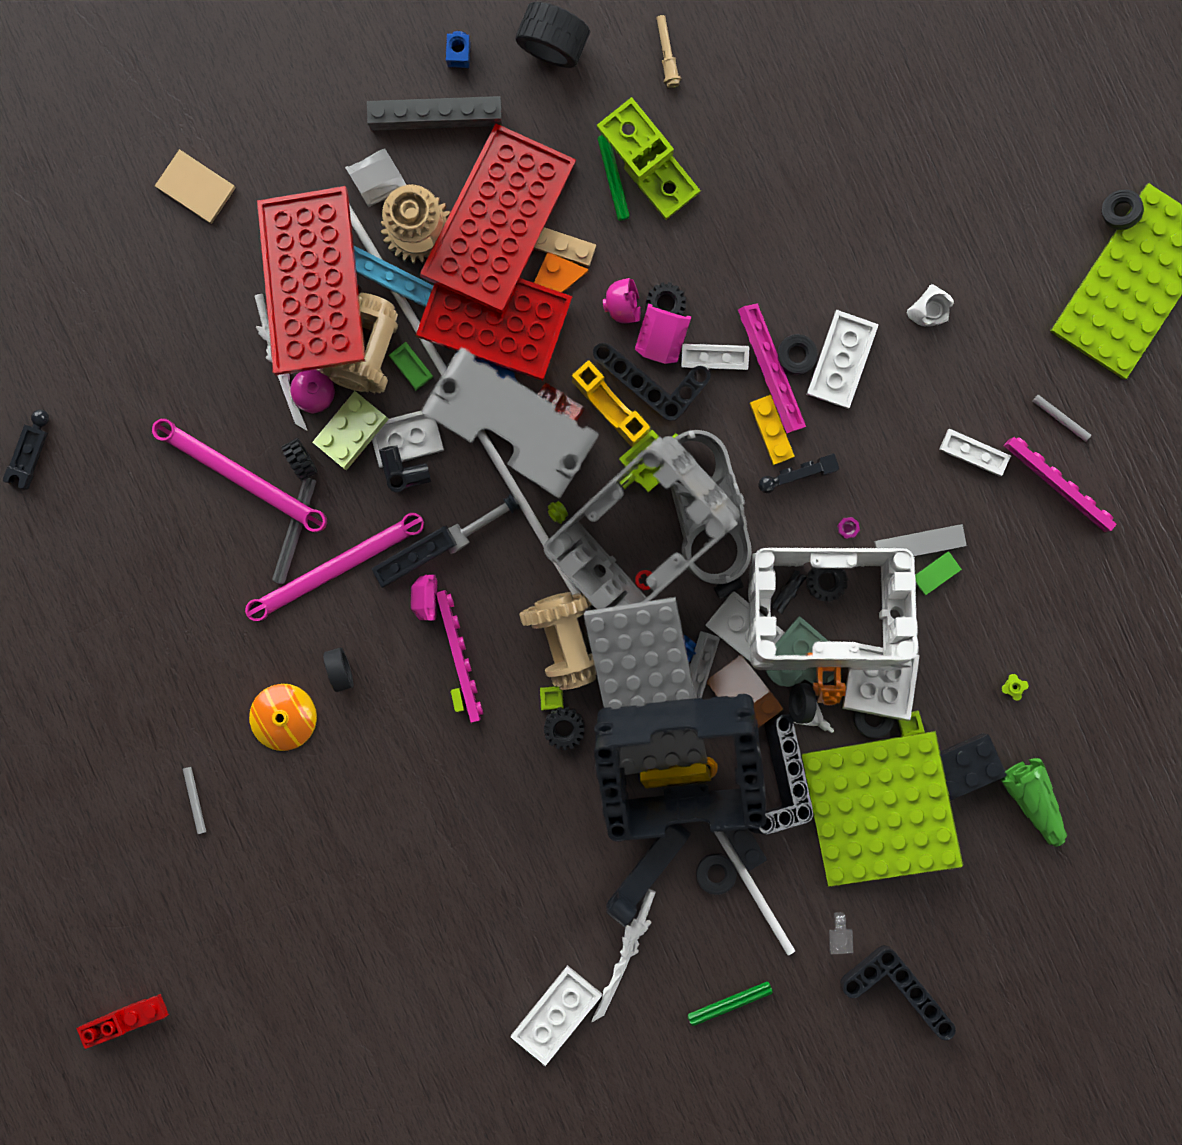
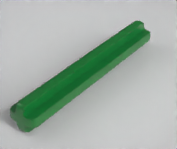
M600 135L598 136V143L617 218L619 221L629 219V211L613 148L606 138Z
M764 982L688 1014V1019L692 1026L698 1025L771 995L773 990L769 982Z

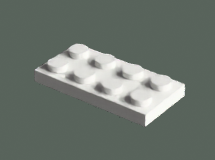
M836 310L806 395L849 409L879 324Z
M567 965L511 1034V1038L546 1066L601 998L602 993Z

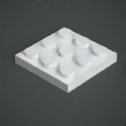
M857 643L860 656H884L883 648ZM916 655L911 659V667L901 668L896 671L850 670L848 668L846 694L842 709L910 721L920 655Z

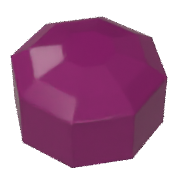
M853 517L843 518L837 525L838 534L844 539L854 538L860 531L859 522Z

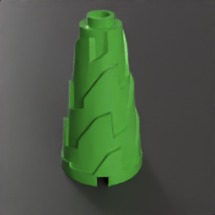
M1039 758L1028 759L1031 765H1025L1022 761L1005 771L1007 776L1001 778L1004 787L1018 803L1026 817L1040 831L1046 842L1055 847L1062 845L1066 841L1067 833L1044 763Z

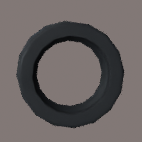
M337 648L324 652V664L333 690L340 692L353 688V676L344 650Z

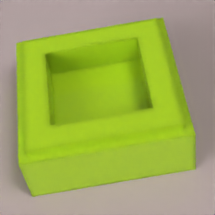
M559 686L540 688L541 710L558 709V707L564 709L563 690H560Z
M461 687L452 689L451 695L455 711L465 710Z
M918 710L911 712L910 721L897 719L902 737L925 732Z

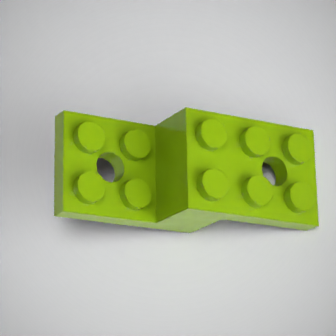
M632 97L597 124V129L625 162V171L665 220L700 193L701 190L673 157L674 148ZM630 124L634 127L635 131L631 135H626L622 132V127ZM666 183H672L676 190L674 193L668 194L664 192L663 186Z

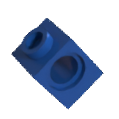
M455 31L453 34H447V67L470 68L471 41L470 36L466 33ZM457 45L464 47L461 52L453 51V48Z

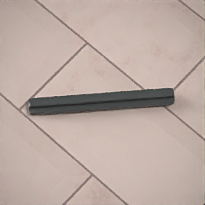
M312 478L305 479L297 499L308 507L316 480ZM291 518L272 580L275 583H285L303 524L294 518Z

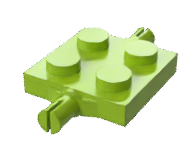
M651 430L619 458L620 462L627 467L659 436ZM675 433L672 437L675 438L678 434ZM643 463L639 465L638 469L630 472L619 484L626 489L635 481L641 484L647 492H650L660 483L654 476L660 470V466L657 468L648 467Z

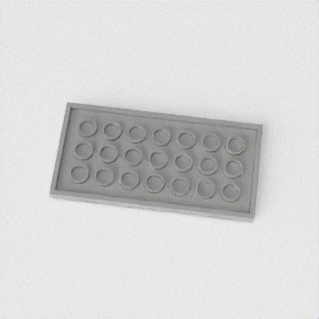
M676 597L584 612L604 708L619 709L624 706H645L646 703L695 698ZM685 729L684 732L683 730L666 731L665 734L664 732H658L651 737V744L621 747L620 768L625 767L626 775L647 772L648 769L654 768L663 770L671 766L684 767L694 763H707L704 739H698L697 731L692 729Z

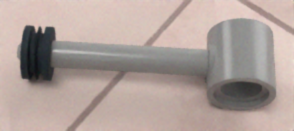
M510 494L509 498H503L504 504L465 528L461 529L459 524L450 527L449 530L457 543L455 547L448 550L450 554L467 546L470 543L467 536L509 510L512 514L515 509L519 510L518 501Z

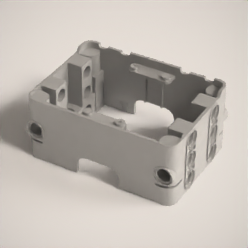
M461 348L423 406L422 413L439 424L442 423L471 442L481 429L488 428L513 446L514 452L507 464L560 498L574 474L579 470L581 463L599 434L587 426L585 429H581L577 426V422L565 414L559 415L556 413L554 405L508 376L504 379L497 376V371L484 363L478 364L474 361L475 355Z
M667 436L662 439L659 437L544 544V552L551 561L560 567L562 572L568 576L596 609L648 602L717 540L736 526L740 518V511L675 438ZM643 463L648 467L656 468L661 464L664 465L654 476L666 489L678 480L696 498V501L686 509L687 513L697 524L709 515L712 519L706 524V532L711 537H714L710 538L709 543L706 542L704 547L689 561L685 560L681 554L675 553L647 578L648 586L654 591L648 597L641 592L615 563L616 559L613 556L610 557L579 522L585 515L590 521H596L607 512L624 494L619 486V482L634 469H638L639 465ZM599 564L605 567L606 573L599 570Z

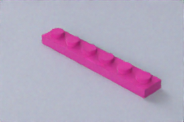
M758 303L738 309L741 321L745 326L749 341L756 354L757 362L762 369L765 382L769 387L774 405L777 407L786 433L806 427L784 369L779 363L777 351Z
M1013 437L1004 444L1006 449L1101 530L1109 532L1117 525L1112 520L1113 516L1110 513L1098 509L1095 506L1096 502L1087 495L1084 497L1078 492L1079 487L1071 481L1067 482L1061 477L1062 473L1052 466L1050 468L1044 463L1045 459L1039 453L1030 451L1027 448L1028 444L1024 440Z
M446 590L436 592L471 723L481 720L480 715H483L481 702H476L474 694L478 693L475 680H470L468 673L472 671L469 658H464L465 642L463 637L458 636L459 620L457 615L453 616L451 607H454V601L451 594L447 595Z

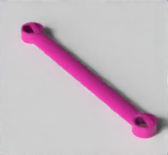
M159 419L153 424L152 433L156 439L171 444L299 521L307 530L320 532L326 527L327 518L323 512L313 510L177 428L172 421ZM164 422L168 423L171 426L172 431L166 429L160 424ZM157 429L163 431L169 436L166 438L159 437ZM318 513L322 517L323 523L312 517L311 514ZM309 519L310 521H312V522H314L315 524L319 525L320 528H318V529H312V528H310V527L308 526V521H307V520Z
M409 513L402 521L260 599L251 600L247 603L245 609L247 617L253 621H262L273 611L407 537L420 534L425 526L424 519L416 513ZM416 516L419 517L405 525V522L408 518ZM421 522V528L417 532L410 533L407 531L410 527ZM256 602H261V603H262V604L259 605L258 607H256V608L250 610L251 606H252L254 603H256ZM265 608V613L261 618L252 617L254 613Z

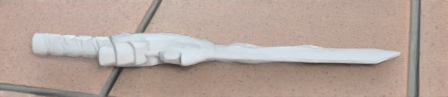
M263 294L255 295V300L262 327L256 326L259 331V335L267 341L268 349H266L268 356H266V359L272 362L268 312ZM278 375L295 424L307 431L300 409L296 407L291 398L290 375Z
M651 889L645 894L637 919H633L631 925H627L625 928V936L622 937L623 949L620 951L621 959L619 963L615 964L614 975L609 986L604 988L602 1000L593 1016L592 1022L605 1015L630 957L639 952L637 949L639 946V936L644 935V932L648 930V926L651 924L650 920H646L656 893Z

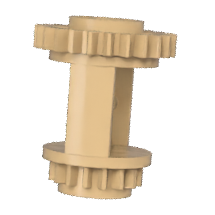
M417 185L401 186L390 193L383 206V221H381L382 226L386 227L381 233L388 236L384 239L385 244L391 243L388 247L390 252L396 250L395 256L397 258L403 254L404 262L410 257L413 264L416 263L417 258H420L421 263L424 264L425 257H429L450 215V211L443 212L446 209L445 203L439 205L440 199L438 197L435 198L430 191Z
M361 293L359 294L362 327L372 330L365 350L366 362L316 370L327 375L334 383L345 388L360 392L381 393L385 391L388 380L387 377L383 376L384 374L380 368L393 333H396L398 328L396 323L398 314L394 310V305L389 301L372 294Z
M571 592L553 595L535 602V606L520 612L522 625H531L532 628L544 627L554 664L547 667L545 673L547 677H551L554 686H559L560 690H568L596 680L597 673L593 654H587L577 617L584 614L586 608L592 606L583 593L572 595Z

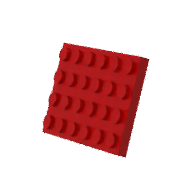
M519 278L501 314L434 283L416 337L458 352L463 348L475 355V358L543 381L572 296Z

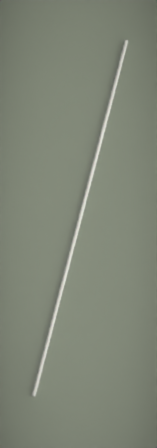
M349 204L351 225L367 252L382 259ZM391 291L417 333L420 322L405 297ZM419 338L441 376H443L447 367L433 343ZM481 429L477 433L478 438L544 546L549 539L485 430ZM553 562L572 595L580 594L581 591ZM714 832L786 954L794 953L793 946L725 832Z

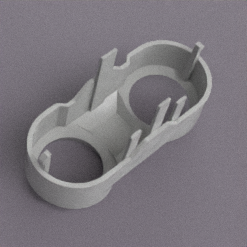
M687 431L676 436L675 439L680 444L687 441H698L710 448L716 461L715 472L711 479L724 491L726 496L740 511L738 524L729 531L737 544V557L734 564L728 570L719 574L706 573L699 569L694 562L687 569L702 581L714 584L728 583L744 573L751 559L752 550L744 515L743 504L745 503L743 495L739 492L727 449L721 440L706 431ZM675 482L669 488L672 491L684 539L682 543V556L685 560L689 561L692 558L691 547L693 540L701 531L706 529L707 522L712 518L708 515L697 524L686 511L696 501V498L685 486Z

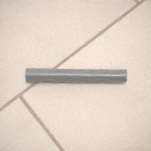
M1040 395L1034 398L1033 402L1082 440L1086 442L1091 437L1090 433Z
M187 767L183 769L197 834L206 832L192 767Z

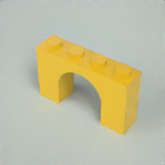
M589 360L572 375V383L631 447L649 433L650 426L636 411H630L616 397L605 383L604 376Z

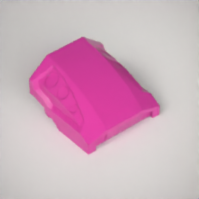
M648 304L635 350L643 357L664 364L676 363L691 316L684 317Z
M436 575L419 576L411 586V610L419 620H435L437 618V600H435V596H437Z

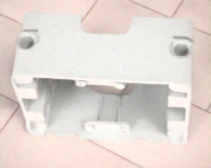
M763 548L757 553H753L748 586L750 605L749 645L752 666L758 670H806L810 667H849L850 670L895 671L911 667V659L918 652L915 603L916 579L914 574V557L911 551L907 549ZM807 562H811L814 568L881 566L882 610L879 612V619L883 620L884 656H860L859 645L855 642H816L812 648L813 655L775 656L776 647L772 641L776 636V617H771L770 607L771 597L775 591V572H773V566L797 567L803 566ZM759 609L764 610L767 616L759 617ZM890 610H897L900 613V618H892Z

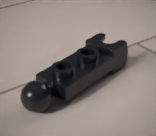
M41 409L32 413V427L24 424L10 465L7 467L3 477V482L13 484L16 477H19L18 487L25 490L30 487L34 476L33 472L48 434L42 431L41 428L49 422V415Z
M833 453L821 457L817 460L816 464H814L813 460L800 464L801 469L793 471L792 467L779 471L780 475L775 478L764 476L759 480V489L763 493H771L776 486L817 473H821V476L837 472L840 469L836 456Z

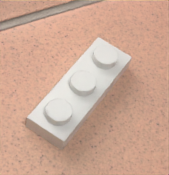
M682 345L681 367L694 368L701 365L707 368L748 370L749 346Z
M951 429L947 430L939 449L1000 477L1003 475L1011 455Z

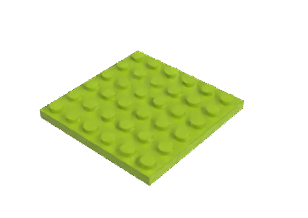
M936 731L802 754L828 887L963 867Z

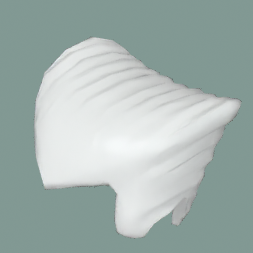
M930 285L922 297L907 310V315L909 319L921 326L943 324L949 319V308L953 306L954 300L945 291L935 285Z

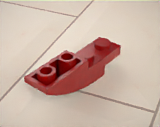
M161 994L113 1011L76 1029L84 1049L121 1036L128 1031L163 1019L169 1013Z

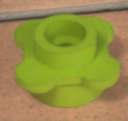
M561 502L550 503L551 505H548V514L553 521L561 524L568 516V512Z
M1011 674L1005 685L1002 686V692L1011 695L1014 700H1020L1023 691L1028 689V682L1018 679L1016 674Z

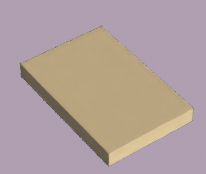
M180 149L155 185L156 188L211 224L236 188L233 184Z

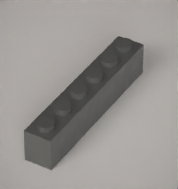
M501 96L367 101V123L371 131L494 126L495 123L503 126Z

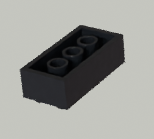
M981 733L940 751L950 801L1007 776L989 734Z

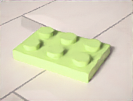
M354 391L315 438L313 443L347 470L389 419Z

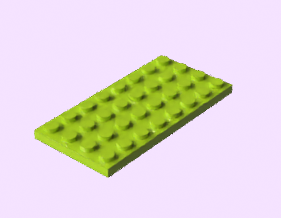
M1149 183L1139 195L1144 205L1141 220L1129 229L1116 230L1050 331L1123 380L1127 379L1182 295V204Z

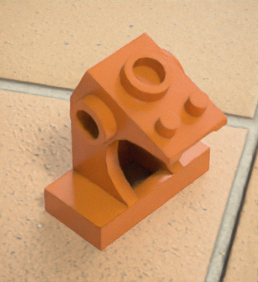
M805 653V656L813 655V653ZM816 667V682H813L812 687L817 696V703L835 705L840 703L842 696H845L846 685L841 683V667ZM823 672H834V685H823Z

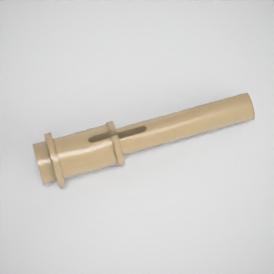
M660 15L657 17L664 56V60H662L665 74L664 84L668 88H673L680 85L681 77L678 76L676 58L672 56L665 15Z

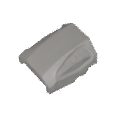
M386 149L379 150L366 159L345 167L368 207L386 200L395 189L406 185Z

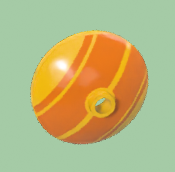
M277 684L266 688L255 698L250 709L249 720L252 732L263 745L270 749L287 751L301 746L310 738L316 726L317 713L312 699L304 690L290 684ZM278 714L284 716L283 722L277 720Z

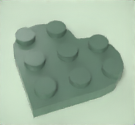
M798 616L776 642L775 656H805V653H813L812 648L816 642L829 641ZM810 667L806 670H766V674L771 681L780 686L790 687L803 680L810 683L816 682V667ZM823 672V683H828L834 679V672Z

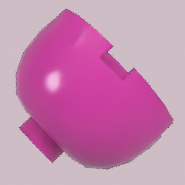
M627 278L616 281L609 286L606 292V298L603 299V307L605 312H609L616 322L633 323L640 321L641 306L637 307L639 294L634 280Z
M315 369L296 374L291 382L290 393L296 407L313 414L322 412L330 406L334 398L335 388L330 377Z

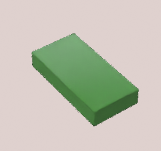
M407 342L389 354V357L416 391L434 378Z
M948 551L915 574L916 585L924 595H927L962 569Z

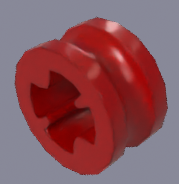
M642 570L636 575L635 583L638 588L648 590L650 587H645L644 583L640 584L639 578H642L640 577L642 574L649 577L652 572Z

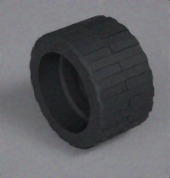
M531 2L519 26L515 41L520 48L541 61L562 68H573L578 64L589 37L590 29L582 19L565 9L549 3Z

